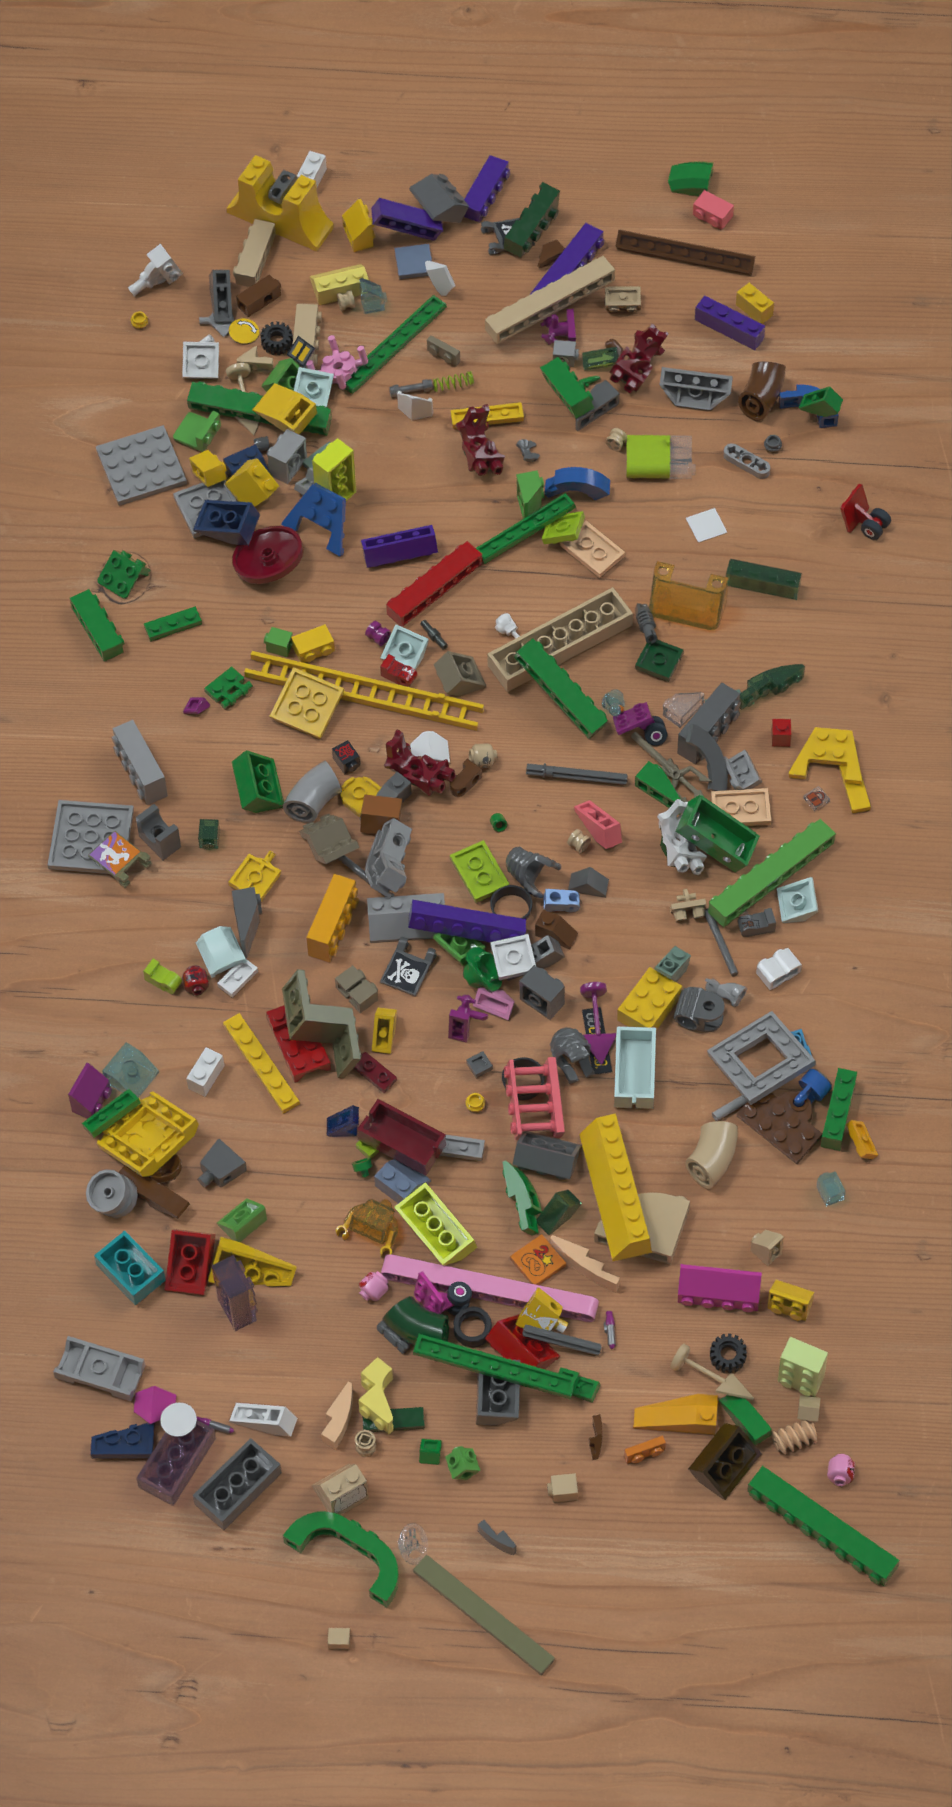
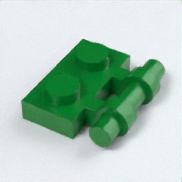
M231 666L207 685L204 691L216 703L223 699L224 701L220 704L226 709L229 705H234L238 698L248 694V690L253 685L250 681L243 685L244 677Z

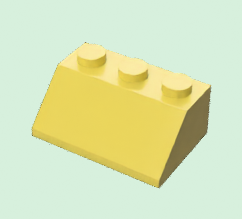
M361 264L310 276L319 305L338 301V293L346 294L350 290L353 297L370 293L369 279L365 267Z

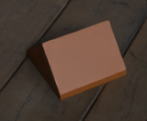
M365 794L361 810L360 832L376 834L378 830H382L384 823L393 818L400 821L402 799Z

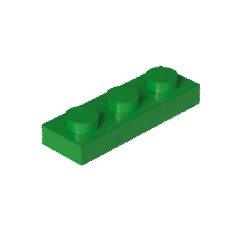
M196 606L146 622L144 623V628L151 642L202 625V620Z
M128 1089L85 1120L82 1125L95 1138L140 1105L141 1101Z

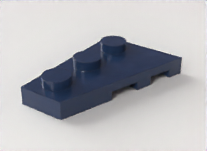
M147 1422L138 1426L133 1424L124 1430H113L92 1436L91 1459L153 1458L155 1422L151 1424Z

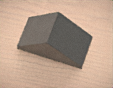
M589 867L571 873L568 890L606 898L609 879Z

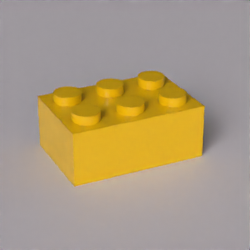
M649 967L617 1009V1021L627 1027L656 1028L657 1031L677 1004L682 985Z

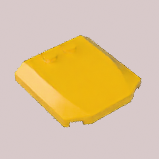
M154 1091L149 1093V1097L142 1100L139 1098L141 1104L104 1130L101 1141H97L100 1149L142 1177L151 1176L195 1136L199 1126L197 1119Z

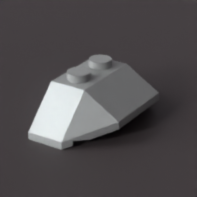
M662 367L659 385L675 406L712 410L731 394L733 376Z

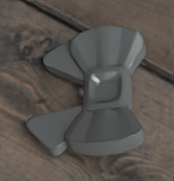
M525 439L517 442L516 446L521 449L524 461L531 462L539 458L540 454L530 451L531 448L536 446V443Z

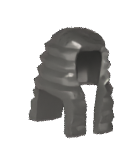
M520 846L513 848L506 857L507 871L511 873L529 894L536 898H543L544 896L534 885L544 865L558 871L561 869V864L556 863L555 860H551L549 857L539 853L528 852Z
M566 1027L558 1030L552 1037L550 1050L552 1056L556 1057V1064L562 1069L569 1084L575 1083L579 1079L562 1054L568 1056L572 1063L579 1061L586 1078L594 1075L595 1072L589 1061L591 1044L588 1043V1040L577 1029Z

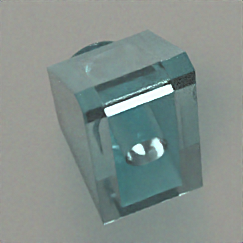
M360 278V299L364 314L385 310L387 296L386 292H382L381 285Z

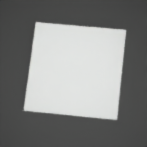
M715 508L686 518L698 542L727 533Z

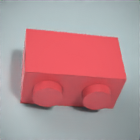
M705 190L693 204V215L696 218L702 219L721 230L733 217V204Z

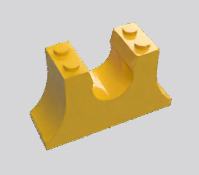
M255 155L238 178L239 192L226 208L227 213L251 224L254 223L255 219L275 223L277 235L317 252L333 230L334 223L327 217L319 203L316 181L300 175L283 198L282 204L271 201L268 196L271 187L276 181L273 176L274 169L270 161Z

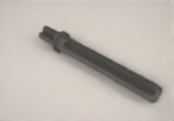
M527 763L526 775L543 776V778L554 777L626 785L628 778L627 774L547 766L546 763L544 765Z

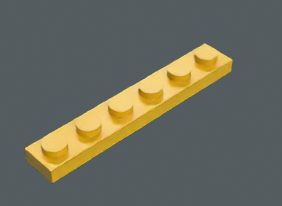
M238 1013L224 1021V1028L281 1112L284 1114L300 1105L298 1098L241 1014Z

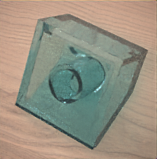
M126 1042L102 1072L109 1079L111 1086L122 1093L130 1089L139 1098L157 1076L159 1070L140 1050Z

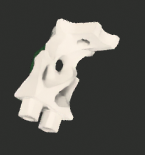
M677 799L666 812L657 816L662 834L660 846L667 857L668 866L676 867L677 871L682 873L691 869L693 874L699 875L704 869L703 862L707 856L697 851L696 845L675 832L688 803Z

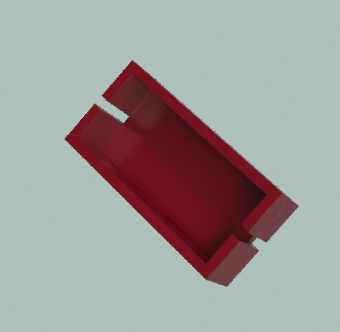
M380 1099L376 1100L369 1111V1116L366 1115L357 1129L358 1140L425 1176L434 1165L435 1158L438 1159L446 1146V1134Z

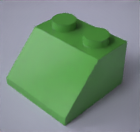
M292 358L279 361L261 387L267 392L275 383L294 391L300 366Z
M538 470L516 474V495L523 519L542 506L544 480L543 477H539Z

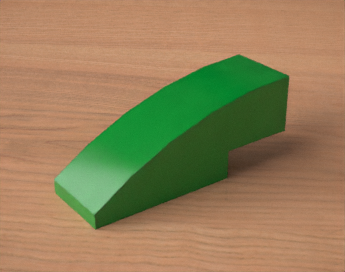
M726 1395L719 1400V1403L733 1422L740 1426L755 1446L771 1436V1427L745 1398Z

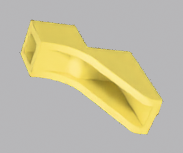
M377 1357L361 1372V1384L368 1392L359 1399V1412L364 1418H369L373 1421L379 1430H384L390 1434L394 1429L392 1423L393 1416L384 1390L393 1380V1371L391 1367Z

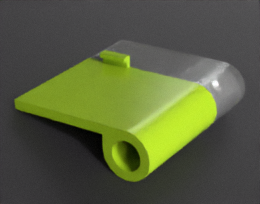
M627 435L626 478L692 479V475H695L696 465L692 464V436Z

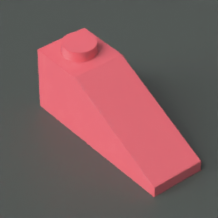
M590 800L574 806L575 812L597 843L605 849L622 843L621 826L617 820Z

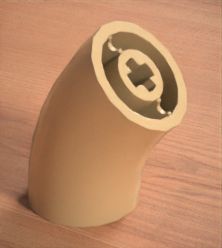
M716 1121L701 1126L698 1144L685 1164L692 1178L704 1188L711 1189L722 1178L732 1161L738 1135V1127L735 1124Z

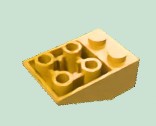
M275 383L252 409L285 432L289 429L297 434H300L317 414L316 403L298 392Z

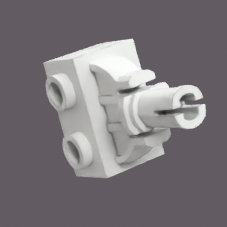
M161 244L147 254L151 262L140 274V279L128 287L134 296L144 288H152L154 285L166 280L170 284L183 274Z

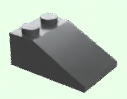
M255 887L232 891L240 944L245 959L249 955L260 923L259 915L262 914L260 894L255 893Z

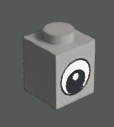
M555 340L553 359L559 357L562 362L566 361L569 367H574L575 360H578L579 349H576V342Z

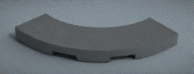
M689 724L686 743L696 748L707 761L708 778L713 781L708 782V789L712 791H727V767L719 745L703 728L695 724Z

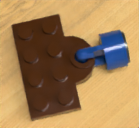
M809 1069L799 1080L803 1091H789L781 1094L779 1097L770 1093L752 1105L747 1102L737 1113L739 1119L796 1164L822 1138L823 1134L809 1123L813 1112L811 1104L814 1100L821 1101L832 1089V1084L824 1074L816 1069Z

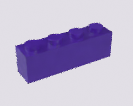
M491 155L488 157L464 198L465 202L469 205L464 217L481 222L482 218L487 216L490 204L495 202L497 192L502 190L504 180L509 178L510 169L508 161Z
M378 198L371 208L373 225L433 241L443 231L442 221L432 220L428 213L420 208Z
M705 295L695 307V321L753 350H756L764 340L765 325Z
M432 525L361 540L367 568L438 553L436 535Z

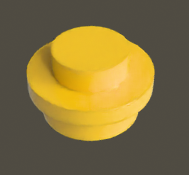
M140 311L135 312L130 319L131 325L139 329L144 328L148 324L147 315Z
M472 1093L466 1098V1107L471 1112H479L485 1107V1099L478 1093Z

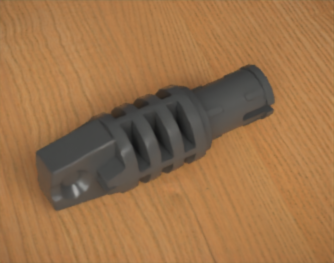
M637 603L635 612L640 631L644 633L647 643L650 641L654 643L657 641V635L655 633L656 624L652 612L647 604Z

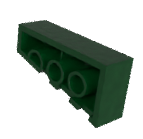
M543 181L539 186L540 192L538 195L534 193L529 207L523 209L519 220L515 221L504 239L503 249L520 258L530 251L534 241L537 242L543 230L546 231L551 220H555L559 214L560 190Z

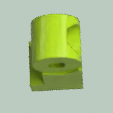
M154 958L143 971L145 981L170 994H174L182 983V979L178 974L161 966L159 961Z

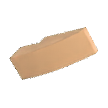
M350 1382L345 1385L327 1411L326 1421L329 1424L321 1434L322 1442L335 1450L343 1439L351 1417L353 1390L352 1383Z

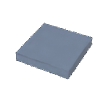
M429 244L394 248L399 279L429 276L425 265L426 261H432Z

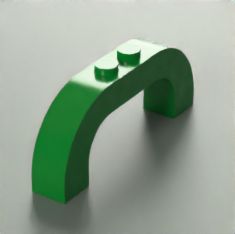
M326 1511L306 1514L290 1525L283 1535V1541L300 1554L312 1539L321 1535H330L371 1559L378 1566L379 1575L369 1589V1596L374 1601L388 1608L398 1589V1565L391 1549L379 1539L376 1533L370 1530L367 1532L355 1520L350 1521L339 1514Z

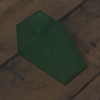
M569 1189L556 1192L536 1219L537 1224L550 1235L574 1215L582 1202Z

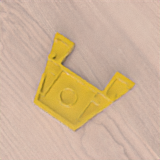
M815 727L791 767L789 778L806 779L809 763L847 766L845 783L862 785L852 730Z

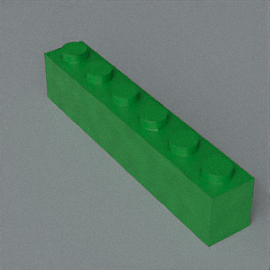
M532 638L516 652L514 658L588 739L608 722L606 714L602 710H598L592 698L582 692L580 685L569 678L568 672L556 664V659L545 652L543 645L539 641H535Z

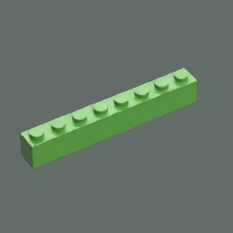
M821 819L815 823H810L806 830L802 833H797L789 843L782 844L778 851L774 854H769L764 862L760 865L756 864L748 874L740 876L735 884L728 885L723 893L719 896H714L709 901L708 913L723 927L727 926L833 845L836 833Z

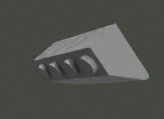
M444 893L367 898L370 943L399 941L401 937H405L408 940L433 939V936L437 933L408 928L412 899L445 905Z

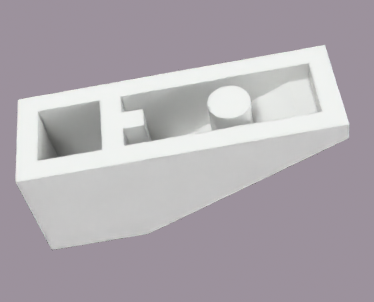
M236 1403L229 1421L233 1424L272 1435L291 1436L297 1417L284 1406Z

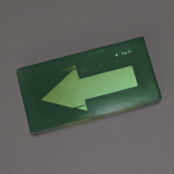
M611 347L582 352L584 371L613 366L619 358L618 348Z

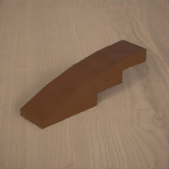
M125 1165L118 1172L134 1182L137 1187V1197L147 1201L150 1207L179 1219L190 1205L187 1200L148 1176H140Z

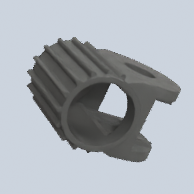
M699 987L684 988L681 990L674 1020L680 1026L689 1030L716 1031L723 1023L724 1001L716 993Z

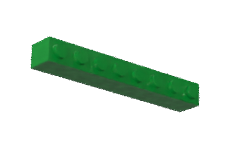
M192 382L187 398L189 409L209 413L215 411L219 415L234 418L236 416L273 425L252 410L262 399V395L256 392H242L236 388L227 389L220 385L211 386L204 382ZM322 405L316 406L317 414L303 431L327 436L332 419L331 409Z
M762 1466L749 1482L747 1492H749V1495L754 1500L762 1501L771 1512L779 1513L787 1523L798 1526L804 1535L812 1536L823 1548L828 1547L834 1551V1554L839 1559L851 1563V1566L856 1571L867 1574L869 1579L875 1584L880 1583L882 1586H885L897 1570L899 1559L766 1467Z

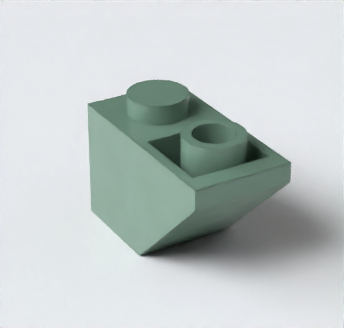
M674 946L655 966L654 970L677 982L687 971L691 955Z

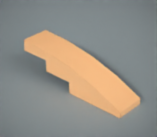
M554 1235L551 1236L550 1244L566 1263L595 1283L617 1292L620 1286V1278L604 1272V1263L589 1258V1249Z

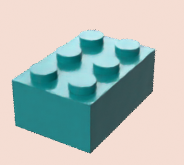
M125 1230L94 1255L96 1266L135 1306L166 1281L164 1270Z

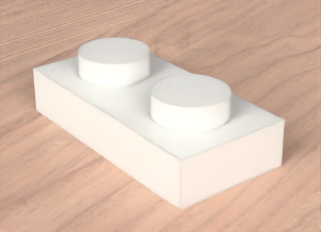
M247 959L246 963L243 964L242 962L234 966L217 983L218 987L232 998L258 972V968Z

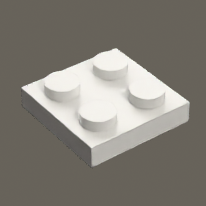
M183 342L182 377L218 379L219 342Z
M528 934L491 942L499 980L525 975L533 965L536 966Z

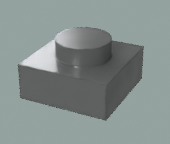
M484 1051L466 1059V1064L475 1078L493 1070V1065Z

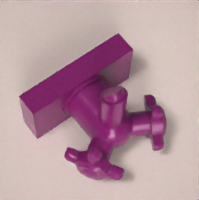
M566 309V322L559 323L558 316L553 314L552 317L549 316L540 323L541 327L546 326L549 328L547 335H541L548 345L557 340L554 338L555 336H567L568 341L576 342L574 309Z
M470 995L457 996V1000H461L462 1005L458 1007L457 1011L452 1009L450 1011L448 1038L467 1043L470 1018L484 1021L488 1019V1014L471 1010L469 1004H475L476 1000L472 999Z

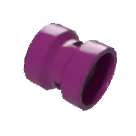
M373 621L367 627L365 635L370 639H374L375 643L379 646H382L390 638L391 631L381 627L379 622Z

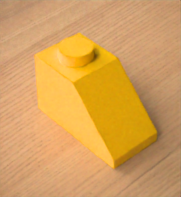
M377 1008L374 1018L372 1051L391 1054L397 1010Z

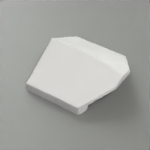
M426 261V271L434 287L441 296H446L455 287L447 266Z
M398 391V409L408 418L417 420L433 415V399L429 398L427 400L402 394V391Z
M434 731L422 732L410 744L411 753L414 756L422 757L426 754L437 761L447 759L450 764L448 741Z

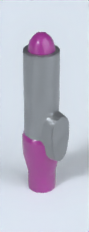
M606 1311L604 1331L607 1333L608 1346L610 1349H614L616 1346L615 1322L612 1311Z
M196 1416V1423L202 1425L204 1429L213 1432L217 1430L227 1434L234 1432V1429L229 1425Z

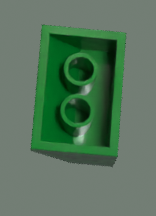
M246 750L231 761L242 809L259 813L283 808L284 801L273 758Z

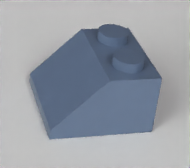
M395 1159L387 1162L374 1176L375 1187L398 1204L425 1182L427 1185L431 1182V1179Z

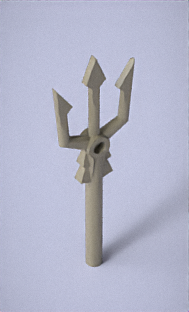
M637 732L631 735V738L662 766V770L667 773L666 775L673 778L671 784L674 789L678 781H681L694 793V797L700 794L704 797L702 791L693 787L683 776L691 771L699 777V781H713L693 766L679 770L678 766L674 764L673 759L666 760ZM677 792V794L679 795L681 801L687 802V798H686V797L683 798V797Z

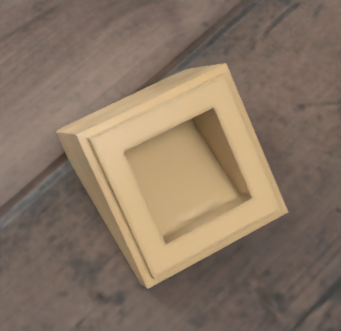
M329 1628L328 1649H349L350 1628Z

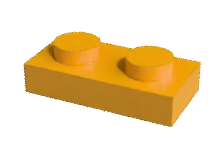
M849 1121L846 1126L850 1137L854 1141L858 1155L866 1159L876 1158L878 1153L864 1122Z

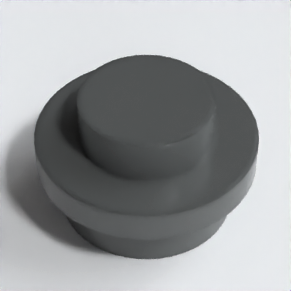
M769 435L764 441V447L767 451L777 452L782 447V441L777 435Z

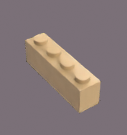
M255 219L253 225H250L248 239H245L243 243V252H240L238 256V265L233 269L236 284L251 287L259 281L276 235L275 223Z
M297 304L293 343L300 336L316 349L309 360H312L313 365H317V354H315V351L319 350V340H316V338L320 337L318 322H321L322 313L318 312V304Z

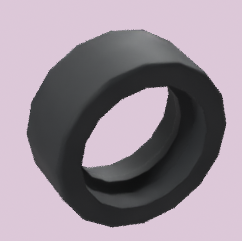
M475 1306L460 1310L453 1322L454 1335L457 1341L463 1346L470 1348L485 1344L487 1342L485 1338L492 1329L491 1318L488 1313L482 1308ZM475 1317L481 1319L485 1325L484 1332L475 1337L463 1334L461 1324L467 1318Z

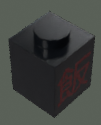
M348 740L332 748L333 760L344 775L355 771L360 766V756Z

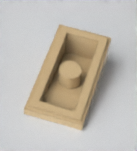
M800 1395L797 1419L818 1422L820 1398Z

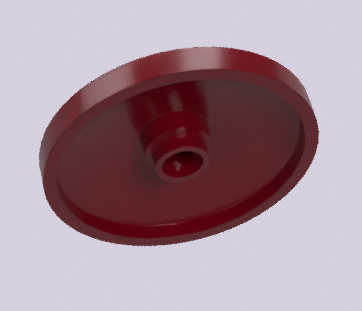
M268 526L254 531L249 545H237L233 552L232 564L236 574L242 580L253 584L270 583L283 578L297 567L303 557L304 546L299 534L295 530L286 526Z

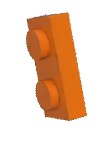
M663 1435L624 1449L626 1463L632 1462L635 1464L644 1460L645 1457L651 1455L655 1457L662 1454L666 1447Z

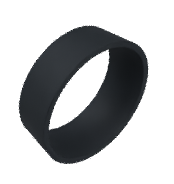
M507 885L494 892L490 901L492 913L496 914L494 907L500 898L507 895H516L523 898L529 908V911L522 919L527 920L532 909V898L524 888L516 885Z
M520 1057L513 1059L514 1068L541 1066L531 1058ZM503 1069V1072H502V1082H503L504 1087H505V1090H506V1079H507V1078L504 1077V1069ZM538 1074L541 1079V1085H543L545 1081V1076H543V1074ZM539 1093L517 1094L518 1100H529L536 1097Z

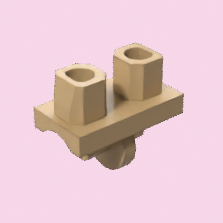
M683 889V895L676 896L677 902H684L671 904L670 913L673 912L676 922L687 919L685 910L692 909L694 919L704 917L706 900L690 901L691 899H696V893L689 894L687 889Z

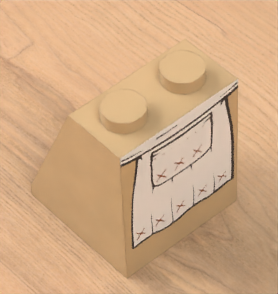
M347 1464L312 1485L327 1511L339 1515L369 1499L367 1480L356 1464Z

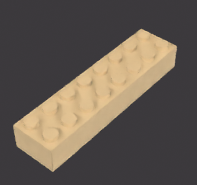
M612 587L488 653V667L504 689L509 692L533 679L514 658L516 652L532 638L535 641H539L543 645L545 652L548 655H552L557 661L556 664L559 665L633 626V613Z

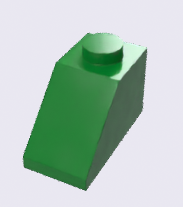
M829 386L804 394L799 409L822 417H828L838 414L844 399Z

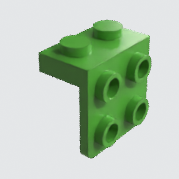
M212 411L207 419L189 412L174 433L173 439L204 452L221 427L219 413Z

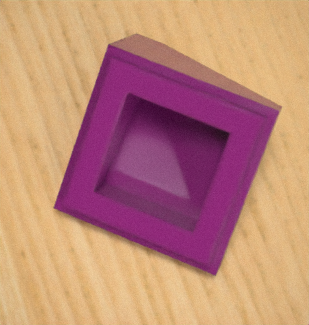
M190 697L183 713L199 714L209 708L210 703L204 697Z

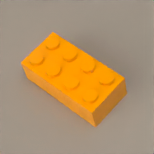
M336 874L333 875L306 937L308 956L329 963L332 957L336 956L339 940H343L345 926L350 924L352 919L351 912L357 908L359 902L356 880Z

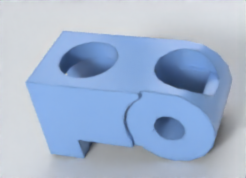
M545 889L543 908L549 912H576L580 909V895L572 890Z

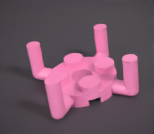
M331 335L328 337V341L333 355L324 357L321 370L317 371L334 374L332 383H338L339 388L343 390L346 388L345 381L352 378L351 375L353 372L356 373L357 367L366 365L368 358L363 346L357 348L360 357L357 360L348 351L340 353L335 336ZM308 360L306 363L307 369L315 370L312 360Z

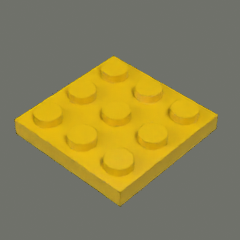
M293 667L270 714V719L321 739L344 693V688Z

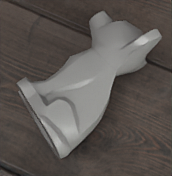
M714 978L705 979L707 982L705 986L706 991L716 993L721 998L730 1000L733 1007L739 1005L747 992L745 986L737 983L720 985Z

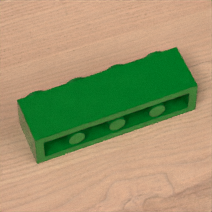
M557 357L540 367L547 383L575 419L594 409L592 404L594 399L589 391L586 392L581 381L578 382L576 374L573 371L570 372L566 361L562 362Z
M90 589L70 597L73 612L103 661L105 662L124 653V640L120 634L117 635L115 632L116 627L112 621L109 622L107 619L108 614L105 608L99 606L100 601L97 595H93Z
M838 1068L822 1134L821 1147L837 1151L841 1149L858 1072Z

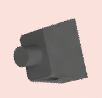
M218 1139L200 1162L203 1174L198 1178V1181L203 1187H207L212 1181L219 1187H223L247 1171L246 1162L222 1140Z

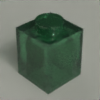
M200 819L199 848L206 850L218 849L220 836L219 820Z

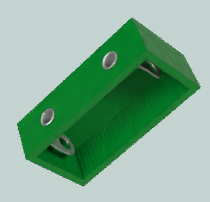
M701 794L688 801L675 832L734 872L748 865L760 837L756 832Z

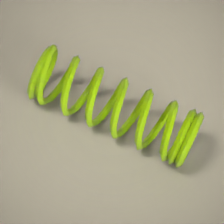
M468 371L466 373V378L464 374L461 373L460 378L455 374L453 379L450 375L448 376L447 380L445 377H442L441 382L438 378H436V380L433 379L435 392L438 391L437 380L439 381L441 390H444L443 378L446 382L448 390L450 389L449 377L452 381L454 388H456L455 376L458 379L460 387H462L461 375L464 378L466 386H468L467 374L470 385H474V378L472 372Z

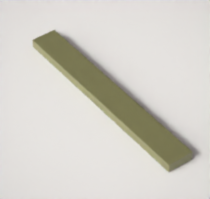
M428 1555L413 1569L417 1576L541 1676L555 1661V1657Z

